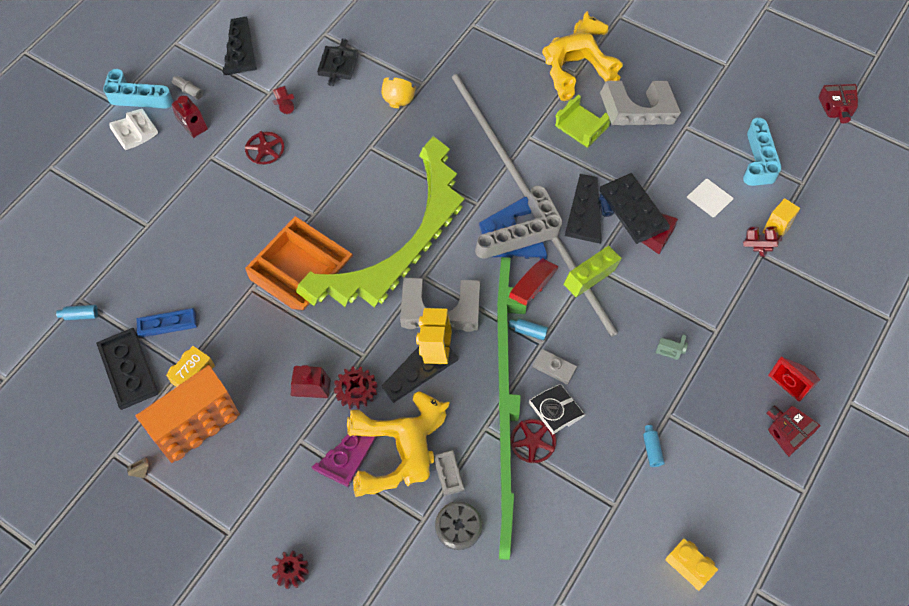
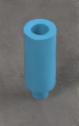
M96 305L63 307V310H57L56 315L57 318L63 317L64 320L96 319L98 317V308Z
M520 318L517 321L511 319L509 322V327L515 328L514 332L543 341L546 338L548 331L546 326Z
M653 425L645 426L646 432L643 434L649 465L650 467H659L664 465L665 462L658 432L654 431Z

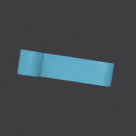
M113 69L108 73L103 87L108 101L112 105L169 108L173 103L168 87L163 85L127 83L120 69Z
M755 118L752 120L747 132L755 162L748 165L743 176V181L750 186L772 184L776 181L781 171V164L768 124L762 118Z

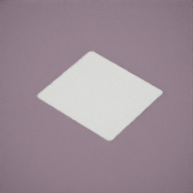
M705 179L687 196L689 200L712 217H715L733 200V197L709 179Z

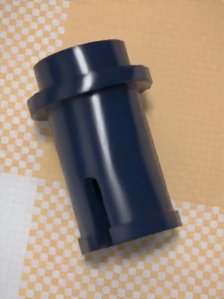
M600 194L599 202H601L602 216H612L614 211L603 195Z

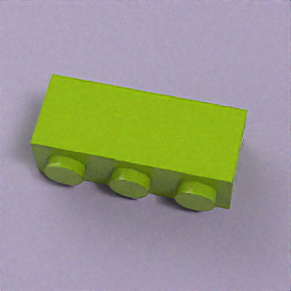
M608 245L571 270L563 285L577 298L613 273L622 258Z

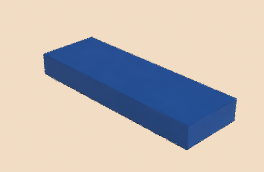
M194 308L136 318L137 335L139 338L197 328L196 311Z

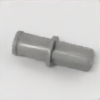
M179 76L172 78V84L182 89L183 93H188L195 97V99H200L203 96L202 89L194 86L191 81H186Z

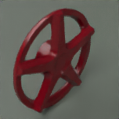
M260 131L253 135L245 145V153L248 159L261 165L277 161L284 152L282 137L272 132ZM265 136H273L277 139L267 142ZM259 137L260 144L250 145L254 139ZM280 142L281 151L278 154L272 147ZM248 150H258L255 160L249 155ZM271 155L275 157L273 160L260 162L263 156Z
M529 419L521 421L513 429L510 444L514 454L519 459L528 463H540L547 460L553 454L556 447V436L551 433L543 421ZM526 424H539L542 427L533 433ZM521 427L525 438L514 441V436ZM547 430L551 434L552 445L542 441V437ZM526 446L529 449V459L521 456L515 448ZM542 448L550 451L545 457L535 460L537 449Z

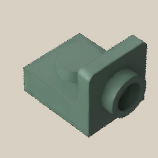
M682 334L679 343L672 339L660 338L656 353L679 360L681 353L685 354L688 343L685 342L686 335Z

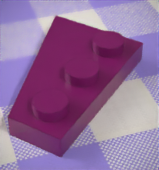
M346 435L339 445L333 450L331 449L319 463L312 466V470L349 488L377 436Z

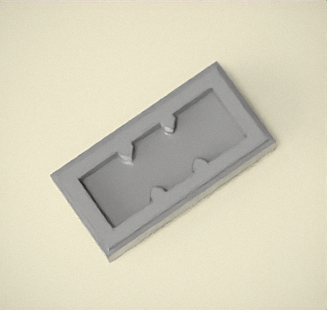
M541 349L533 363V368L567 385L577 369V366Z
M451 450L434 455V462L444 496L464 491L454 451Z

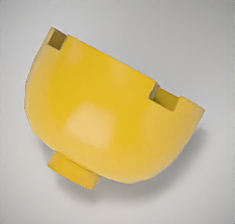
M389 77L383 79L381 93L384 100L390 104V107L398 109L400 106L410 104L414 98L416 86L412 87L411 82L394 77L393 81H388Z

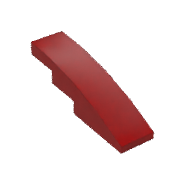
M543 258L540 259L511 290L509 298L526 306L532 298H535L539 291L543 290L559 266Z

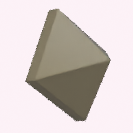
M147 457L127 467L128 475L145 478L149 466Z

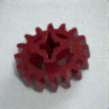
M352 366L351 371L344 369L345 374H338L339 380L334 381L336 386L334 393L337 394V401L341 400L342 406L348 404L349 409H352L353 405L360 409L361 404L367 407V401L373 402L372 395H377L375 388L378 386L377 382H375V376L370 375L368 369L363 372L361 366L358 370H355L354 366ZM366 382H368V384H369V389H368V390H367L366 387H365V386H366ZM343 386L346 387L345 394L343 393Z

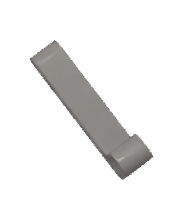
M535 186L531 189L528 205L535 217L534 220L480 235L477 239L476 255L485 259L556 238L562 226V219L546 189L542 186Z

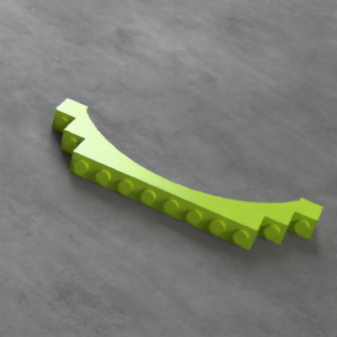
M433 136L421 150L419 157L423 159L428 183L426 210L420 227L399 251L376 265L354 272L330 275L314 274L310 271L298 284L296 292L313 306L318 302L322 303L328 294L344 307L349 302L352 304L358 296L374 308L378 303L383 304L389 296L387 294L390 289L392 291L395 290L400 283L398 281L401 276L403 278L406 277L411 270L409 266L412 263L416 265L422 257L420 253L422 251L427 252L432 245L431 240L433 238L437 240L443 232L441 230L442 227L445 226L447 228L453 220V214L458 215L463 208L461 204L464 198L451 189L456 183L454 179L457 173L445 165L449 158L447 154L450 148Z

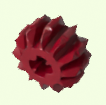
M293 550L290 556L283 552L284 558L282 560L279 557L275 558L278 565H272V570L276 571L272 577L273 579H278L277 584L279 586L285 583L286 589L291 587V583H293L295 588H298L297 581L300 580L304 583L306 580L302 575L309 574V570L305 568L309 565L308 561L303 560L304 556L301 553L296 556V552ZM293 566L294 571L292 573L290 571L287 572V568H292Z

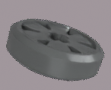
M465 502L447 504L439 511L436 517L435 530L437 537L443 545L450 549L464 550L470 548L478 541L482 532V519L479 512L472 505ZM458 521H461L464 528H460L459 531L455 530L454 522L458 523Z

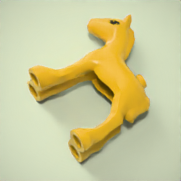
M588 11L585 12L583 19L576 23L573 34L554 38L542 50L546 64L552 65L550 74L554 81V87L562 101L570 100L575 94L576 78L562 70L563 64L585 58L594 66L605 82L620 81L621 78L618 72L622 68L623 63L618 58L604 55L593 35L607 34L608 25L594 17H590Z
M418 391L413 395V402L421 415L392 420H373L362 411L351 409L350 417H347L349 436L394 437L396 439V448L402 459L398 468L386 476L375 477L366 471H357L353 480L355 497L397 488L403 480L407 486L415 482H425L428 480L430 464L434 462L433 451H428L426 436L436 431L444 423L446 418L445 410L450 402H439L433 397Z

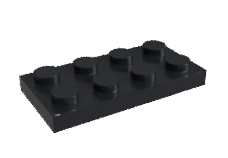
M632 173L600 186V193L636 244L669 230V223Z

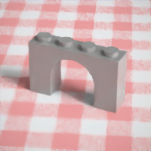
M606 81L600 92L612 125L674 124L681 114L668 81H652L646 95L651 108L641 107L632 102L626 93L622 81Z
M421 278L403 279L400 321L401 327L406 329L419 328V317L423 316V310L426 308L422 302L423 279ZM461 280L460 300L457 306L448 312L452 331L454 329L466 332L478 330L480 281Z

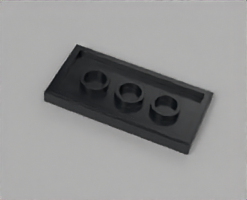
M134 328L96 342L120 410L159 394Z

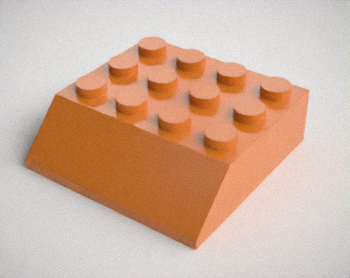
M295 216L249 263L245 270L252 282L288 307L304 310L310 303L296 292L298 284L310 271L314 274H337L353 257V254Z
M208 365L135 416L169 461L173 463L174 461L181 460L185 453L192 448L199 447L209 436L216 435L223 426L234 422L240 414L228 391L210 365Z

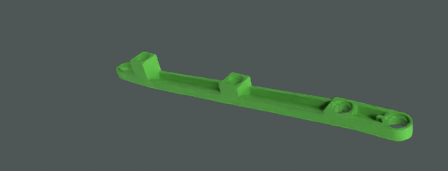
M501 257L497 303L501 477L499 559L510 560L514 493H511L510 421H519L521 395L509 394L507 313L526 314L525 305L509 298V294L514 288L508 287L511 259L509 257Z

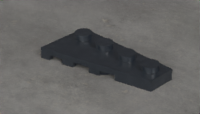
M247 16L231 19L228 33L229 40L226 46L227 52L224 58L225 65L222 70L224 76L257 70Z
M585 174L579 175L565 231L566 237L601 244L598 177Z
M418 346L383 383L382 389L391 401L395 403L458 361V357L450 348L448 364L424 363L423 357L419 355Z

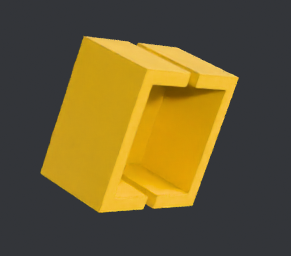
M424 308L423 316L419 317L420 333L417 332L416 335L419 355L423 357L424 363L448 364L450 348L445 346H450L452 335L448 309Z

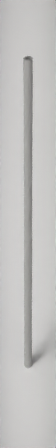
M457 74L453 75L452 79L520 190L529 200L530 190ZM559 237L551 239L570 271L577 266ZM588 289L585 291L584 294L610 336L617 335L618 332L592 290Z

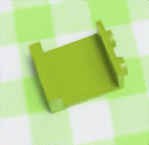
M577 95L574 99L569 100L564 109H560L557 112L555 126L588 148L609 128L610 118L607 113L599 118L580 106L581 96Z

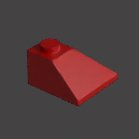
M784 357L777 361L768 375L798 402L821 380L814 371Z

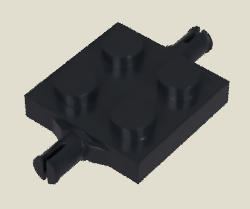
M342 38L339 46H325L317 73L318 76L329 77L327 83L329 86L331 84L334 86L337 78L351 80L358 57V50L347 48V39Z

